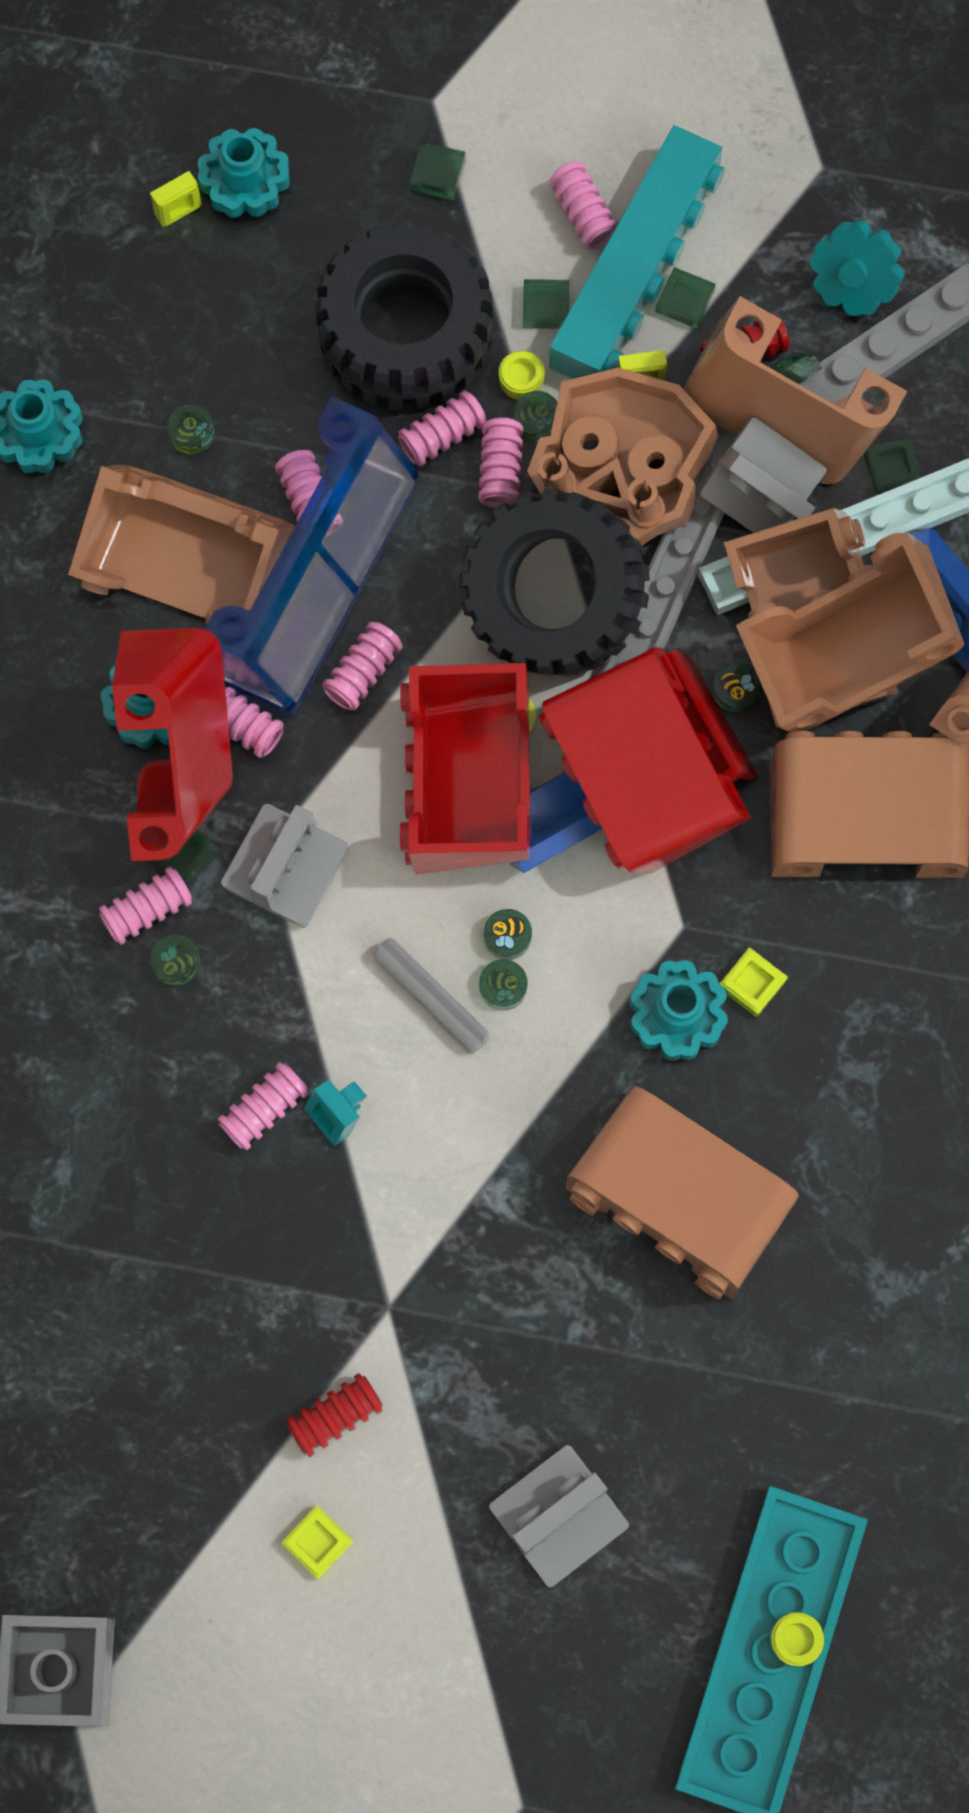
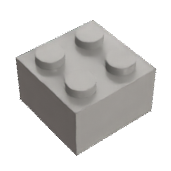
M2 1615L0 1641V1724L109 1726L115 1619Z

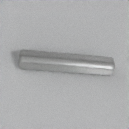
M388 938L377 947L373 953L375 960L469 1052H476L487 1042L489 1038L488 1031L394 939Z

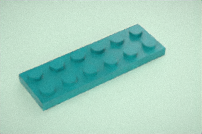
M772 1486L768 1487L674 1789L741 1813H780L868 1519ZM790 1613H805L813 1617L823 1630V1650L815 1661L805 1666H790L783 1663L777 1658L771 1647L770 1636L773 1626L781 1617Z

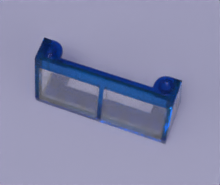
M332 396L318 422L319 435L323 442L330 447L326 454V460L329 465L250 611L239 606L220 608L210 617L204 628L213 633L220 642L225 686L231 687L235 691L293 718L420 482L419 472L374 415Z

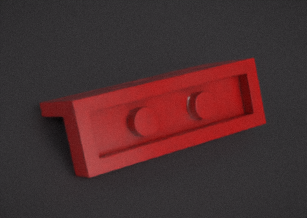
M675 649L667 653L685 689L684 692L676 696L716 773L730 776L732 782L739 778L751 781L758 777L757 772L693 659Z

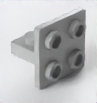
M750 417L699 489V494L755 533L790 522L794 517L800 519L810 516L816 507L806 500L825 475L826 467L756 417Z
M264 804L225 873L221 885L223 889L305 928L308 926L345 858L349 846L347 842L317 828L313 813L298 805H295L291 814H288L270 804Z
M569 1445L564 1446L491 1502L489 1506L499 1523L549 1588L559 1583L629 1527L628 1521L607 1495V1487L596 1473L591 1474Z

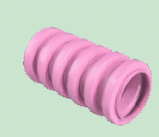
M571 162L557 169L548 183L550 188L556 191L555 196L558 202L562 203L564 213L569 214V222L575 226L574 230L577 236L582 238L581 243L586 249H596L609 242L618 223L612 220L613 215L610 209L605 208L606 202L604 198L599 196L600 192L597 186L592 185L593 179L590 174L586 173L587 169L584 163Z
M465 390L459 393L458 400L451 398L447 401V407L444 408L440 405L434 409V415L430 413L425 414L422 417L423 422L420 423L416 420L411 423L409 431L405 428L398 431L399 443L413 464L419 467L426 464L425 458L434 459L438 456L439 449L444 452L450 449V442L457 444L462 441L463 434L468 437L474 433V427L482 428V425L486 422V416L481 405L471 393Z
M494 418L482 425L484 436L482 437L481 445L484 449L481 451L483 463L480 465L482 477L479 479V487L482 490L479 491L478 496L479 501L490 508H496L503 502L509 505L517 502L516 496L520 495L518 490L521 486V480L518 478L521 476V466L519 464L522 462V453L520 450L523 447V440L520 438L523 435L522 424L509 418Z
M297 450L283 456L276 463L275 471L278 476H282L280 483L283 488L287 489L285 493L287 499L293 501L291 509L295 514H298L296 520L299 526L303 527L301 531L303 537L309 540L322 539L336 532L342 524V519L339 514H335L337 507L333 501H330L331 493L325 488V479L319 476L321 470L318 464L314 463L315 456L313 452Z
M369 622L365 627L367 633H360L357 637L358 645H351L348 653L350 656H343L339 662L341 667H335L331 672L332 679H325L322 684L326 695L345 709L356 710L360 704L358 698L364 699L367 696V687H373L377 682L375 676H382L386 670L384 664H391L394 660L393 653H399L403 648L399 637L381 623Z
M225 688L230 739L235 742L242 740V747L246 750L253 748L254 755L258 758L268 755L277 745L283 734V722L280 720L272 721L270 713L267 711L260 713L258 705L255 703L248 705L245 696L239 695L236 697L233 688Z
M171 867L165 869L166 875L161 878L157 874L152 877L153 882L149 885L142 882L139 884L140 890L134 893L132 890H129L125 893L126 898L120 900L118 897L113 899L111 907L107 908L105 905L99 907V916L115 942L122 945L126 943V936L131 934L133 937L139 935L138 929L145 927L148 930L152 927V921L158 919L159 922H162L166 918L164 914L169 911L175 914L179 911L178 906L184 904L186 907L192 904V896L176 869L173 870Z
M279 1062L275 1066L277 1071L273 1075L267 1073L263 1076L265 1082L261 1086L258 1083L252 1086L254 1092L250 1096L245 1093L240 1097L242 1103L238 1107L235 1104L229 1107L231 1113L227 1117L222 1114L217 1118L220 1122L218 1125L240 1149L243 1148L247 1151L251 1147L249 1142L253 1138L259 1140L263 1136L261 1131L265 1127L270 1130L274 1126L272 1121L276 1117L282 1119L286 1115L284 1110L288 1106L293 1109L297 1105L295 1100L299 1096L305 1098L309 1094L307 1086L286 1064L283 1065Z

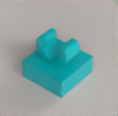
M328 1079L313 1090L303 1110L331 1144L336 1146L349 1137L360 1118L356 1113L361 1108L359 1103L366 1099L367 1095L355 1081L339 1092Z

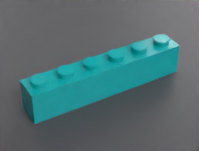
M676 125L672 126L550 346L549 368L572 379L618 368L619 356L624 355L620 351L626 339L633 341L642 326L644 315L640 313L646 302L654 303L661 292L665 278L661 277L667 264L675 266L683 251L685 241L682 240L685 231L688 227L694 230L698 225L705 209V204L701 202L707 191L715 193L720 185L725 172V167L720 166L722 146Z

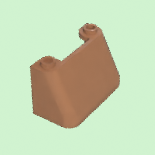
M123 464L101 466L68 575L81 579L82 588L97 594L108 595L109 589L123 588L206 618L205 623L213 627L211 633L216 637L238 643L239 638L250 637L289 546L295 525L278 517L137 467Z

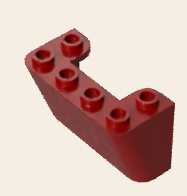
M183 628L121 631L112 683L117 731L168 729L171 757L170 760L149 762L138 773L136 813L127 814L131 861L163 860L171 858L181 850L232 787L233 772L222 648L216 636L205 629ZM145 694L154 701L155 708L150 714L139 716L131 713L127 709L125 702L132 695Z
M654 647L543 701L542 708L544 712L539 714V719L545 732L551 739L557 738L565 754L561 757L565 772L573 782H579L587 797L583 800V806L587 815L596 826L601 825L608 839V842L605 843V849L610 860L618 869L625 867L631 873H653L751 819L730 776L716 773L676 696L684 692L685 689L665 650L659 647Z
M526 663L409 666V683H401L400 686L401 711L405 712L406 727L414 728V744L405 745L406 773H413V790H405L406 819H409V822H400L399 833L401 852H405L406 865H412L415 874H424L530 860L529 682Z

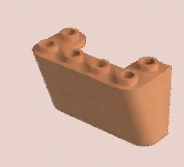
M740 296L718 322L686 382L684 391L714 424L737 436L750 417H756L826 467V473L820 480V483L835 484L843 480L894 417L907 391L865 368L850 396L844 397L833 404L762 364L760 360L782 320ZM752 317L760 323L762 335L759 341L751 343L749 337L736 328L739 319ZM869 388L880 389L886 396L875 406L861 399L864 391Z
M836 508L724 542L737 589L746 590L751 610L762 604L772 602L775 603L776 607L784 606L792 611H796L807 605L806 600L811 595L825 589L835 590L848 583V577L861 568L871 566V564L864 566L859 550L860 547L866 546L859 520H852L851 516H848L846 512ZM895 685L857 706L898 695V687ZM770 705L776 727H780L776 719V716L773 712V709Z
M908 532L888 535L875 545L877 550L870 557L873 566L864 567L852 573L848 577V583L835 590L825 589L811 595L806 600L807 605L796 611H792L784 606L776 607L775 603L772 602L762 604L748 613V619L736 625L780 728L789 732L812 729L957 653L964 646V641L928 546Z
M793 731L787 733L785 739L776 744L769 766L771 877H820L825 864H917L915 868L916 878L965 877L969 861V743L956 742L941 732L933 734L931 738L912 737L911 733L904 731L888 732L883 737H863V734L857 731L839 732L834 737H815V734L809 731Z
M633 1086L569 1173L566 1183V1190L572 1193L569 1200L575 1206L594 1216L597 1210L604 1213L612 1210L616 1213L613 1220L623 1229L636 1236L642 1230L658 1241L655 1248L665 1257L678 1264H681L684 1259L693 1264L692 1271L698 1276L695 1284L701 1290L716 1299H720L724 1294L731 1300L799 1198L797 1191L781 1178L653 1094L637 1086Z

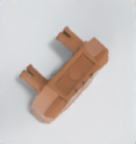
M614 368L561 382L551 435L539 439L527 472L540 494L543 493L544 489H559L566 493L575 492L609 508L611 512L621 517L627 523L632 536L638 539L641 546H643L657 535L679 527H686L698 497L695 481L707 463L718 438L717 429L713 421L680 385L621 368ZM594 440L598 442L597 447L592 450L583 448L584 444L588 441ZM655 459L665 462L659 469L649 467L650 462ZM618 489L621 498L609 494Z

